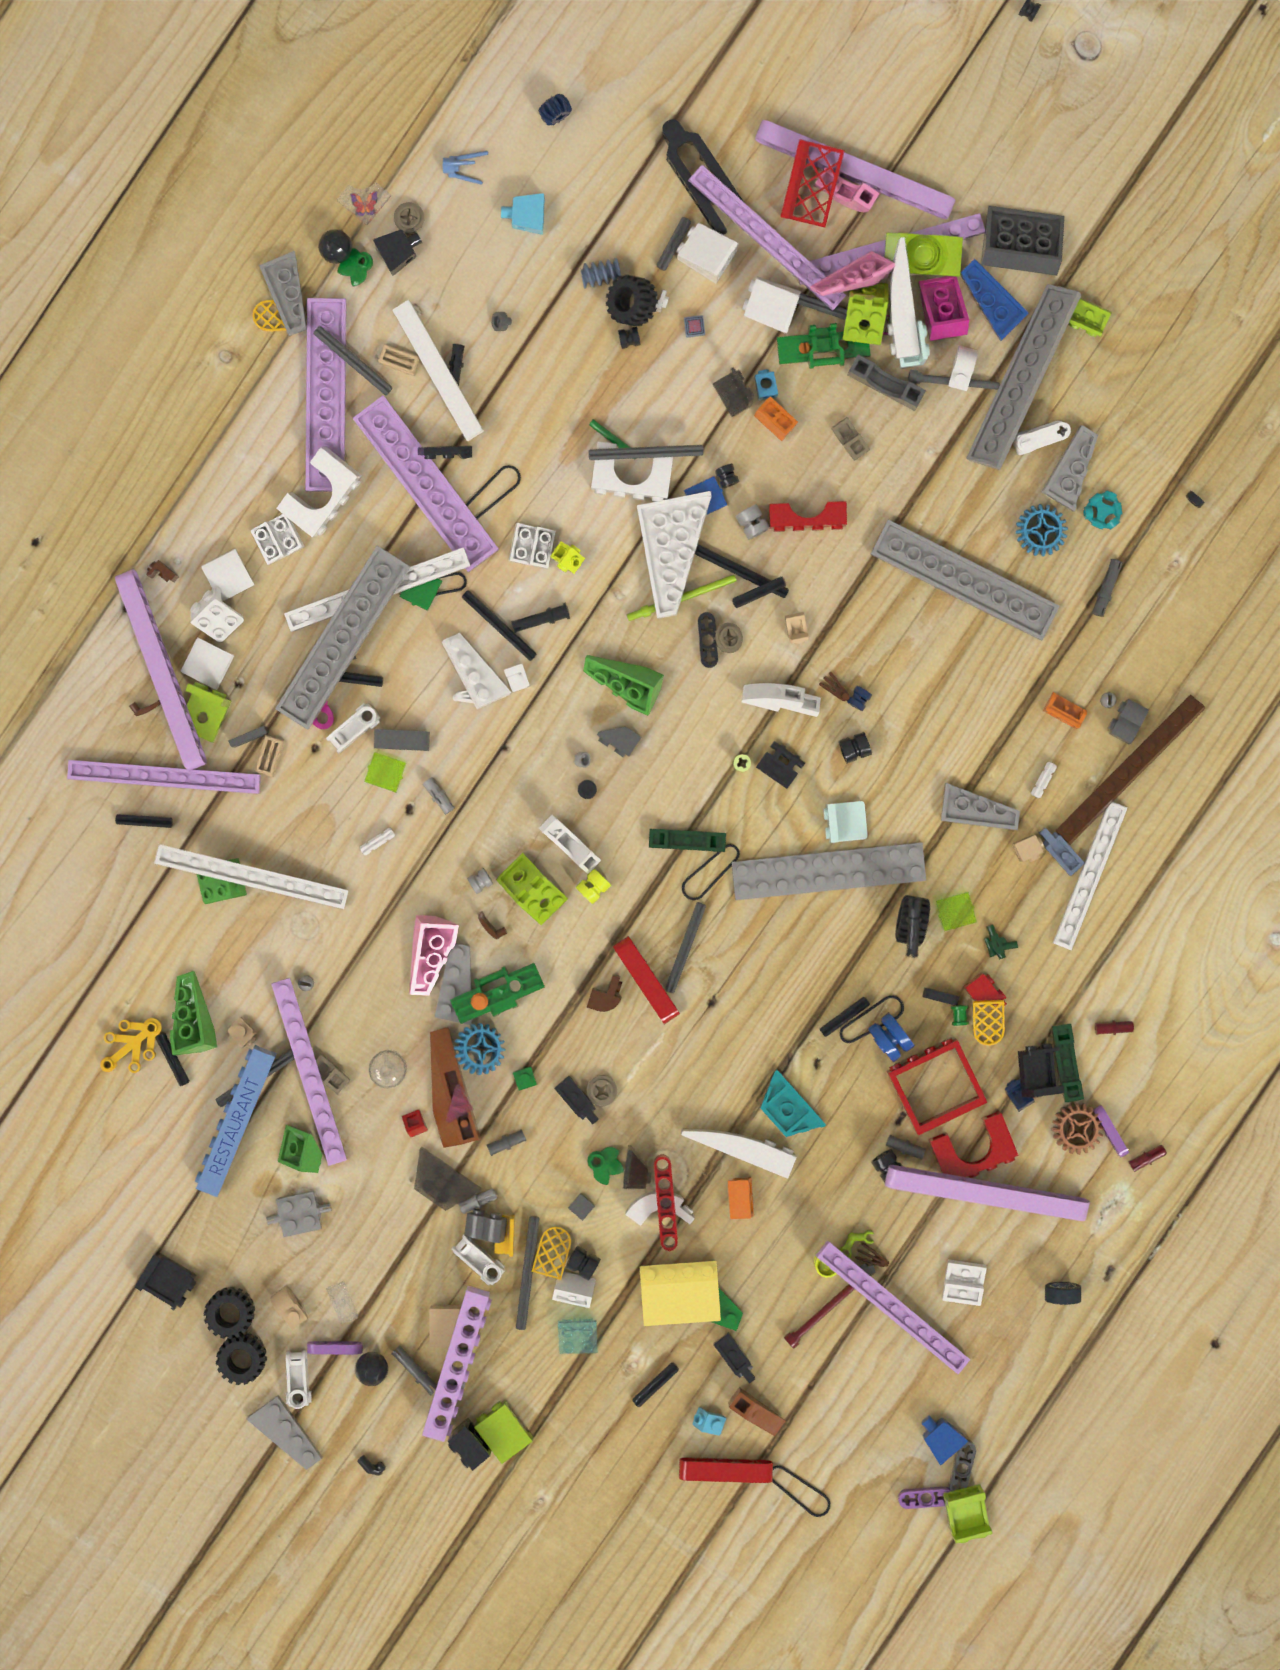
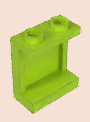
M499 1401L491 1408L492 1411L487 1415L485 1413L481 1414L476 1419L477 1422L474 1426L501 1464L533 1442L532 1434L525 1430L508 1407L507 1401L503 1403Z
M980 1484L943 1493L950 1531L955 1543H966L969 1540L985 1538L987 1535L993 1534L989 1526L984 1501L986 1500L985 1492Z

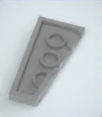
M295 251L259 265L289 337L307 330Z
M945 783L941 821L1018 830L1020 811Z
M455 943L453 949L451 948L448 954L435 1017L460 1023L450 999L471 990L470 946ZM469 1020L463 1024L471 1025L472 1020Z
M279 1395L247 1417V1420L306 1470L323 1458Z

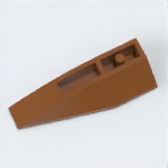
M449 1027L430 1032L432 1105L443 1148L479 1140L480 1134L462 1071L458 1064V1058L454 1057L456 1051L454 1050Z

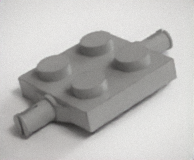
M315 1191L276 1199L277 1215L266 1217V1220H272L267 1222L268 1225L279 1223L282 1227L283 1237L322 1229L321 1213L332 1211V1208H327L331 1207L330 1203L319 1206L316 1201Z

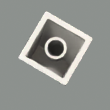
M698 223L696 227L692 226L687 234L689 238L686 243L682 242L676 251L679 253L677 259L716 284L736 254L738 243Z
M757 276L756 281H751L748 290L752 292L750 299H745L742 310H745L744 316L787 333L801 291Z

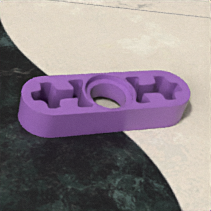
M1102 1105L1093 1109L1095 1114H1099L1097 1119L1102 1121L1100 1125L1104 1127V1132L1119 1157L1127 1155L1129 1151Z
M311 1341L307 1343V1353L357 1355L363 1353V1343L356 1341Z
M945 1486L904 1489L899 1493L898 1501L901 1507L905 1509L945 1506V1501L942 1497H937L938 1501L935 1502L934 1492H936L937 1496H943V1492L951 1491L949 1487ZM923 1493H929L931 1495V1500L929 1502L925 1503L921 1501V1495ZM914 1494H917L919 1503H916L915 1499H910L909 1503H905L902 1499L905 1498V1495L915 1498Z

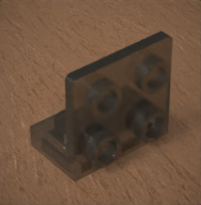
M734 367L730 369L728 375L712 384L732 418L750 408L754 397L750 387H745L742 373L739 369L736 371Z

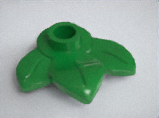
M352 248L350 257L339 264L337 272L343 276H350L352 286H358L365 281L367 271L372 268L373 258L367 252L360 253L357 249ZM365 258L364 264H361L362 259Z
M606 1147L601 1152L594 1151L590 1153L587 1159L589 1167L593 1169L594 1178L603 1185H608L610 1175L624 1172L621 1162L616 1159L620 1151L614 1147ZM599 1157L601 1161L596 1164L593 1159Z

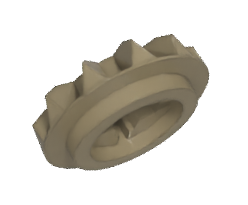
M406 202L397 207L394 212V222L399 230L409 234L416 233L417 230L422 228L425 218L423 210L419 205L413 202ZM409 210H411V215L415 219L411 220L408 225L407 220L401 217H407Z
M730 622L719 625L715 631L714 638L717 643L716 647L720 648L721 652L728 654L736 652L743 642L740 628ZM728 635L734 637V639L727 641L723 637Z
M596 1076L587 1086V1096L593 1104L607 1106L615 1100L617 1086L607 1076ZM607 1084L605 1091L609 1096L601 1094L596 1097L599 1092L596 1085L602 1088Z

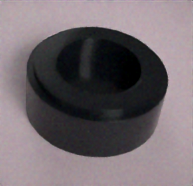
M1190 490L1186 495L1187 500L1195 507L1201 508L1204 505V501L1193 491Z
M584 780L578 786V793L584 799H591L596 795L597 787L594 782Z

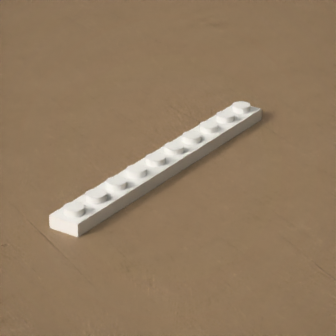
M463 547L410 567L394 594L470 567L465 548ZM349 590L284 613L290 631L293 632L333 617Z
M159 845L154 863L344 909L349 891L164 845Z

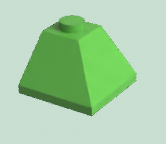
M286 1125L278 1162L300 1172L318 1173L322 1153L312 1134Z

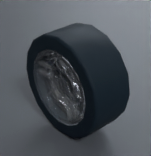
M1071 1282L1045 1284V1301L1058 1305L1078 1304L1081 1302V1285Z

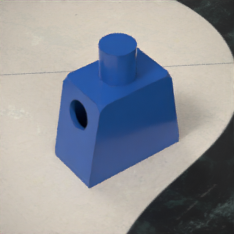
M927 1416L921 1422L927 1429L922 1436L940 1465L968 1442L966 1436L944 1418L935 1422L931 1416Z

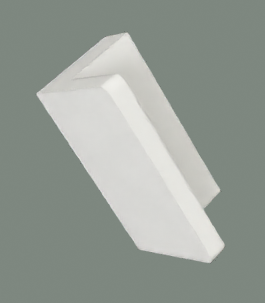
M563 1271L561 1280H556L552 1300L590 1308L596 1279L590 1278L588 1281L577 1274Z

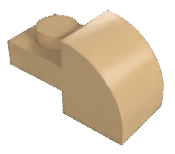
M287 1285L271 1296L270 1299L274 1309L279 1316L281 1315L292 1330L308 1318L307 1314L298 1304V1299Z

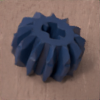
M556 94L541 104L538 111L543 122L547 126H552L569 116L572 108L564 94Z

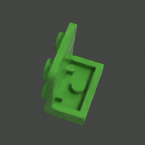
M239 858L225 860L240 864ZM197 874L204 904L247 895L245 885Z

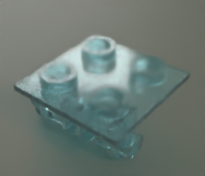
M579 1318V1321H576V1319L574 1321L564 1319L558 1321L559 1354L598 1353L597 1320L591 1318L583 1319L582 1321Z

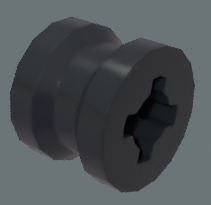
M1026 0L1018 15L1021 17L1025 16L1028 18V21L1032 22L1041 4H1035L1032 0Z

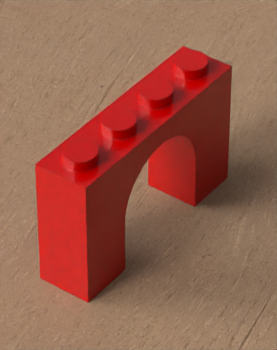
M1000 1111L982 1117L989 1136L990 1146L986 1155L978 1161L968 1162L960 1159L956 1155L946 1132L928 1139L943 1174L973 1178L978 1176L982 1170L990 1171L997 1168V1164L1002 1162L1008 1164L1015 1161V1157L1019 1155Z

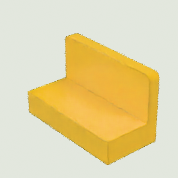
M502 1215V1217L507 1218L505 1241L495 1243L494 1254H509V1257H513L515 1215Z

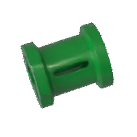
M968 1005L951 1006L954 1020L952 1025H969L966 1012Z

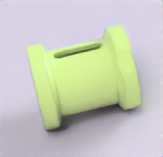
M744 754L738 755L733 762L734 768L741 772L747 771L751 766L750 758ZM739 758H741L742 760H747L745 768H743L742 766H737V763H739Z

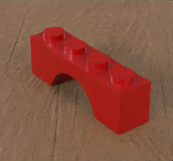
M847 501L827 502L824 510L819 515L811 518L797 515L791 509L789 503L769 504V527L774 529V532H785V528H793V531H804V528H812V531H822L824 527H831V530H843V527L847 525Z

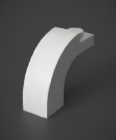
M553 815L539 828L587 874L601 861L595 853Z
M656 1191L648 1192L637 1198L626 1210L625 1215L641 1226L651 1213L658 1210ZM674 1193L675 1213L691 1224L695 1219L692 1214L694 1211L686 1205L682 1207L681 1204L684 1198ZM663 1198L660 1204L663 1207H668L671 1205V1200Z

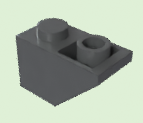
M626 726L600 731L597 734L600 737L599 742L607 747L609 744L615 747L614 752L621 757L625 755L629 757L642 738Z

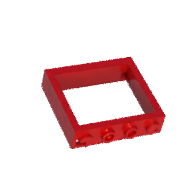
M956 1038L942 1041V1045L937 1048L931 1046L925 1049V1053L920 1056L917 1054L907 1058V1062L903 1064L898 1062L889 1067L890 1070L887 1071L918 1136L988 1103ZM955 1048L977 1096L926 1121L918 1123L896 1076Z

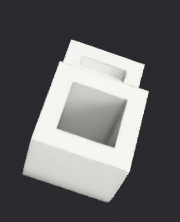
M958 346L948 384L949 387L967 391L977 359V350Z

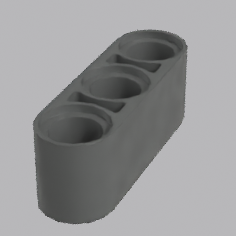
M374 729L375 749L429 751L430 732Z

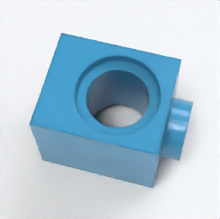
M769 369L758 371V374L754 377L758 401L768 399L770 396L772 398L777 397L778 390L774 371L769 372ZM762 380H768L771 383V387L765 389L760 383Z

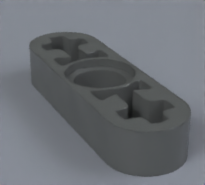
M970 1440L956 1453L949 1481L950 1491H955L953 1485L958 1484V1477L961 1478L960 1484L962 1486L959 1489L968 1487L976 1455V1447ZM967 1445H969L970 1449L972 1450L968 1451L966 1456L967 1459H970V1461L964 1459L965 1452L962 1449L966 1448ZM961 1463H965L968 1466L967 1471L964 1473L957 1471V1467Z

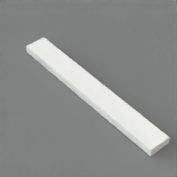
M407 300L394 308L395 316L465 439L469 441L484 432L412 303Z
M1112 802L1105 809L1085 859V864L1082 867L1053 940L1054 944L1072 950L1127 807Z

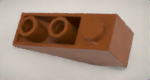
M740 1387L728 1402L731 1410L773 1436L778 1433L786 1422L785 1419Z

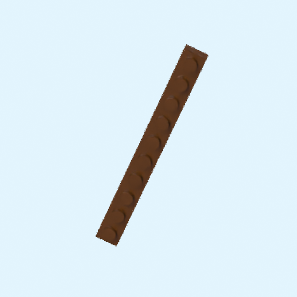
M1190 694L1055 830L1056 833L1071 845L1205 710V706Z

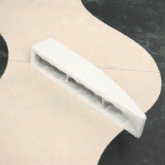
M902 237L898 240L893 260L895 267L891 273L889 294L890 324L887 325L888 334L892 336L893 343L890 344L891 355H895V359L920 355L905 239Z
M682 1129L681 1131L682 1136L787 1179L797 1158L793 1154V1150L787 1147H783V1149L775 1147L776 1143L767 1139L763 1142L740 1134L706 1129Z

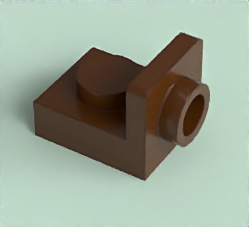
M159 560L152 562L147 568L148 572L146 575L150 578H154L159 571L158 575L166 582L169 580L175 582L179 578L177 574Z

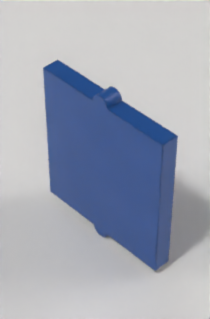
M715 476L684 490L686 496L711 491L712 497L706 515L727 506L722 494L723 489H720Z

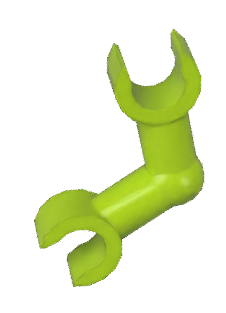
M867 1230L864 1233H849L845 1245L839 1250L841 1252L848 1250L847 1257L850 1258L854 1241H865L867 1244H872L874 1241L867 1240L866 1236L874 1234V1232Z

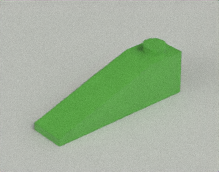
M591 655L586 656L583 672L600 685L609 687L613 691L612 694L617 697L619 695L627 701L626 705L631 709L647 716L650 714L659 695L664 677L663 674L647 667Z
M195 971L177 976L174 996L176 1006L175 1012L172 1013L174 1023L173 1030H170L172 1054L201 1053L217 1048L215 1029Z

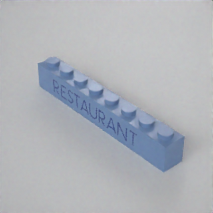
M257 1045L254 1046L253 1050H248L245 1060H248L246 1068L241 1067L238 1075L241 1078L239 1085L234 1084L230 1094L234 1096L232 1102L227 1101L223 1111L227 1113L225 1119H220L216 1130H219L218 1136H213L209 1145L212 1148L210 1155L206 1154L202 1165H205L203 1172L199 1171L195 1182L198 1183L197 1190L218 1197L277 1053Z

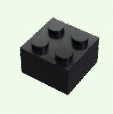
M467 1418L451 1432L448 1439V1447L453 1453L459 1454L460 1460L466 1468L470 1467L473 1471L490 1457L491 1449L474 1428L475 1425Z

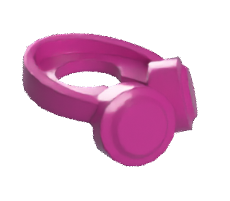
M326 701L321 711L328 715V721L321 724L316 717L313 725L319 729H328L334 721L333 712L328 706V701Z

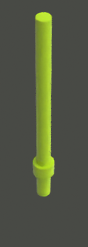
M733 574L685 592L682 595L681 602L737 582L736 577ZM655 604L642 606L640 610L626 614L628 620L632 621L640 617L646 618L651 616V613L656 612Z

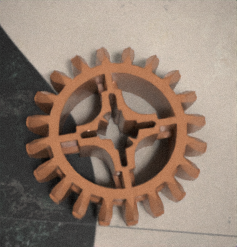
M1075 1102L1074 1109L1071 1104H1067V1111L1062 1107L1061 1111L1063 1114H1055L1059 1120L1052 1121V1123L1057 1125V1127L1051 1128L1052 1131L1058 1132L1053 1135L1054 1139H1059L1056 1144L1058 1146L1063 1144L1062 1149L1064 1151L1069 1148L1070 1154H1073L1075 1149L1078 1155L1081 1154V1149L1088 1153V1146L1094 1150L1095 1146L1093 1143L1100 1144V1141L1096 1139L1097 1136L1103 1137V1134L1098 1131L1104 1130L1102 1125H1098L1102 1121L1096 1119L1099 1114H1095L1093 1112L1094 1108L1091 1106L1086 1110L1087 1105L1085 1103L1080 1108L1079 1103ZM1082 1113L1088 1117L1076 1121L1071 1115ZM1067 1120L1070 1127L1064 1135L1063 1126ZM1073 1122H1074L1076 1125L1082 1126V1127L1080 1128L1082 1134H1080V1133L1077 1132V1131H1074V1130H1075V1128H1074L1075 1125L1073 1124ZM1092 1122V1132L1088 1137L1086 1129L1090 1125L1089 1123ZM1079 1136L1084 1142L1075 1144L1067 1140Z

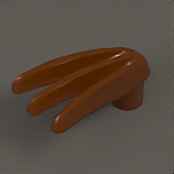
M829 672L839 688L825 676L823 679L835 692L823 683H819V685L841 701H847L850 695L834 674Z
M158 700L154 704L142 709L134 702L129 707L135 716H140L155 709L161 702Z
M483 911L479 913L478 919L494 939H500V937L507 934L505 927L496 931L485 917Z
M861 1243L874 1256L858 1249L859 1253L872 1260L855 1256L857 1260L880 1267L889 1266V1261L865 1243Z

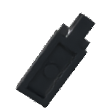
M472 446L418 447V455L424 456V459H436V455H443L444 459L454 458V455H458L461 459L472 458Z
M567 1076L554 1088L582 1120L587 1118L592 1125L598 1121L599 1118L593 1112L596 1109L593 1106L594 1104L570 1076Z
M729 1332L713 1343L735 1375L739 1378L744 1376L749 1384L755 1380V1376L750 1371L753 1369L750 1360Z

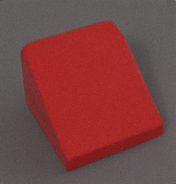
M420 1109L402 1116L406 1132L410 1137L428 1131Z

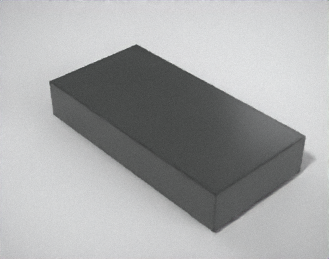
M262 726L228 740L231 747L236 748L267 735L269 731L266 726Z

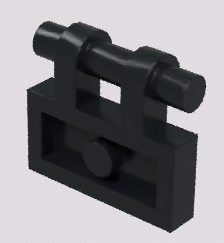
M774 741L770 747L776 751L775 754L771 755L766 752L756 768L788 789L798 775L792 768L796 765L802 769L806 762L801 760L799 755H794L788 751L785 745H780ZM780 755L790 761L788 765L778 760Z

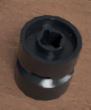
M865 732L854 735L853 739L847 737L838 741L846 764L856 761L858 756L864 758L872 755Z
M892 1149L884 1151L871 1161L876 1171L881 1172L880 1177L884 1183L889 1165L902 1166L900 1162H896L897 1157Z
M577 1246L565 1267L574 1272L579 1270V1276L589 1281L601 1259L593 1254L587 1255L585 1249Z

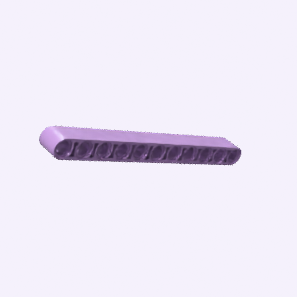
M762 120L755 137L757 142L794 158L799 139L825 145L766 120ZM809 147L808 155L812 161L822 155L818 148ZM821 149L823 153L828 152V150ZM830 152L825 155L830 165L838 162L840 153ZM844 152L838 176L860 185L865 183L881 194L939 218H949L955 203V199L951 196ZM823 157L813 163L814 166L823 170L825 167H829ZM837 165L832 167L834 172L836 171Z
M134 569L115 576L117 587L182 762L188 771L207 764L204 750L140 578Z
M889 1165L885 1180V1186L892 1189L1078 1221L1086 1220L1090 1205L1089 1200L1081 1197L897 1165Z

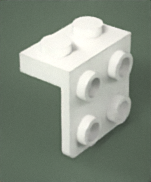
M215 586L211 591L208 590L198 603L196 602L192 605L190 609V623L216 641L222 642L244 621V617L221 601L222 590Z

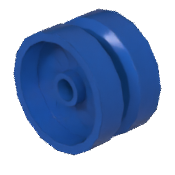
M888 1012L881 1018V1022L886 1027L885 1031L877 1023L871 1025L868 1030L875 1038L873 1040L882 1052L886 1053L895 1062L901 1057V1052L895 1045L899 1044L906 1052L915 1045Z

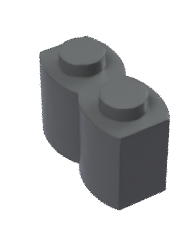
M1128 699L1120 703L1117 712H1119L1118 717L1111 720L1108 728L1110 729V735L1127 744H1131L1149 709Z
M473 1209L472 1212L467 1213L464 1236L501 1243L505 1241L507 1218L502 1217L500 1213L493 1212L489 1215L482 1209Z

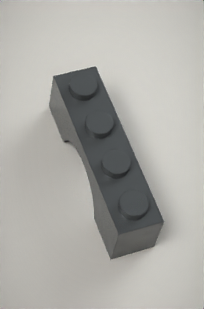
M859 354L847 376L913 411L917 409L926 392L925 389L910 381H904L886 373L874 362Z

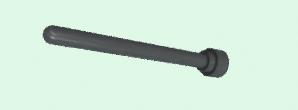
M912 369L909 370L908 381L915 385L921 382L948 385L950 377L922 375L918 370ZM970 379L968 387L997 390L1000 387V383Z

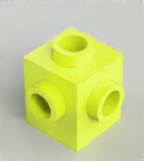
M560 541L550 556L558 563L556 567L565 573L568 570L573 574L576 573L585 560L579 554L581 552L579 548L573 544L568 546Z

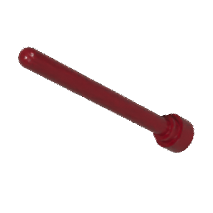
M848 1284L796 1332H789L784 1339L793 1349L799 1345L800 1338L855 1288Z

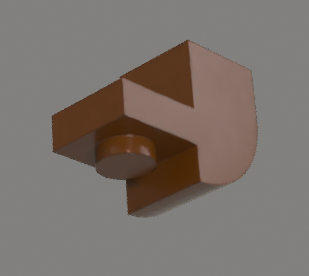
M613 974L608 992L592 988L587 1008L606 1012L617 1007L622 997L615 995V992H620L622 982L619 981L620 976Z

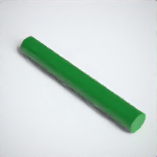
M594 419L590 422V427L613 444H617L618 448H631Z

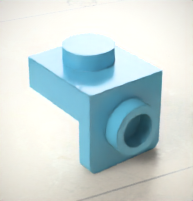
M699 1407L694 1416L693 1426L701 1432L720 1436L726 1417L707 1412Z

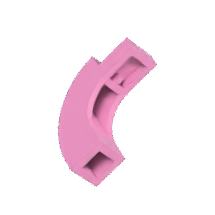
M830 170L820 175L825 185L834 179V175ZM838 176L833 200L855 211L868 212L880 193L865 183L855 185ZM818 178L814 185L821 189L824 186ZM832 184L827 187L829 191H831Z

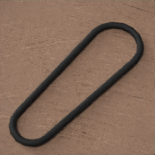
M510 465L503 466L502 468H500L491 477V479L465 504L466 506H468L495 479V477L502 470L511 468L516 471V473L518 474L517 483L512 488H510L506 493H504L500 498H498L495 502H493L489 507H487L483 512L476 516V519H479L483 514H485L489 509H491L494 505H496L500 500H502L506 495H508L519 485L521 475L517 468Z
M733 844L726 845V848L733 847L737 851V856L732 861L736 862L740 855L738 847ZM717 852L684 880L682 893L689 900H699L732 866V862L700 896L695 898L688 896L685 892V884L721 853Z
M887 996L883 998L878 1003H876L875 1005L867 1009L865 1012L854 1018L852 1021L844 1025L840 1030L841 1040L845 1043H853L861 1039L862 1037L870 1034V1032L868 1031L856 1037L855 1039L849 1041L843 1038L842 1032L846 1027L857 1021L859 1018L870 1012L872 1009H874L887 999L894 998L900 1002L901 1011L896 1017H894L895 1020L898 1019L904 1011V1004L902 1000L896 996Z
M780 1465L773 1467V1470L776 1468L784 1470L827 1500L828 1507L826 1511L822 1514H815L773 1479L772 1482L809 1514L815 1517H822L829 1512L831 1503L824 1493Z

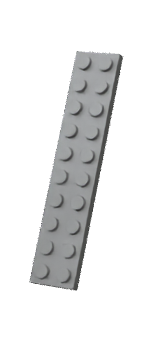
M1049 284L1046 285L966 459L997 470L1001 469L1081 297L1078 291Z
M887 520L870 554L1041 641L1060 607L890 520Z
M376 546L275 708L276 710L307 730L310 729L411 566L381 547Z
M922 842L732 862L735 900L926 881Z

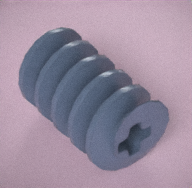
M614 258L613 264L607 259L606 265L600 260L598 267H596L594 262H591L590 268L584 263L581 270L584 289L587 288L588 282L591 287H594L595 281H597L599 286H602L603 280H605L607 285L610 282V278L613 281L617 280L621 276L618 259Z

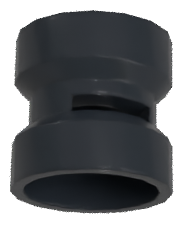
M637 326L631 327L630 330H618L622 349H626L631 345H641Z
M733 463L715 470L716 475L720 477L722 489L739 482L738 476L734 474L735 468Z

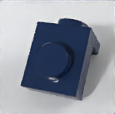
M1014 1079L1006 1085L1005 1092L1018 1112L1035 1102L1033 1098L1022 1097L1020 1079Z

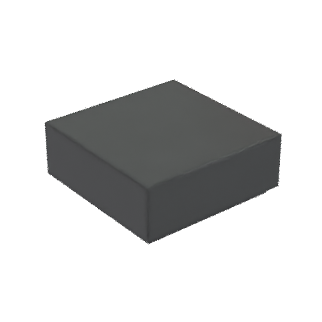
M580 1193L568 1209L583 1221L595 1205Z

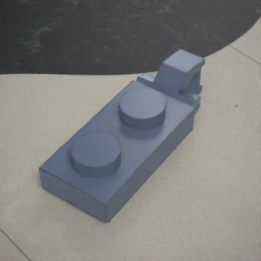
M1043 828L1039 832L1045 840L1043 842L1044 848L1069 876L1073 875L1085 864L1068 843L1056 832L1051 834L1047 828Z

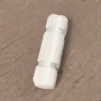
M1047 762L1044 767L1045 771H1042L1036 782L1037 786L1031 792L1033 796L1037 798L1042 796L1043 789H1046L1052 777L1051 774L1057 768L1055 764Z
M388 828L383 831V834L380 833L369 840L367 844L365 843L360 846L361 852L367 855L372 852V849L375 850L386 843V840L395 837L393 830Z

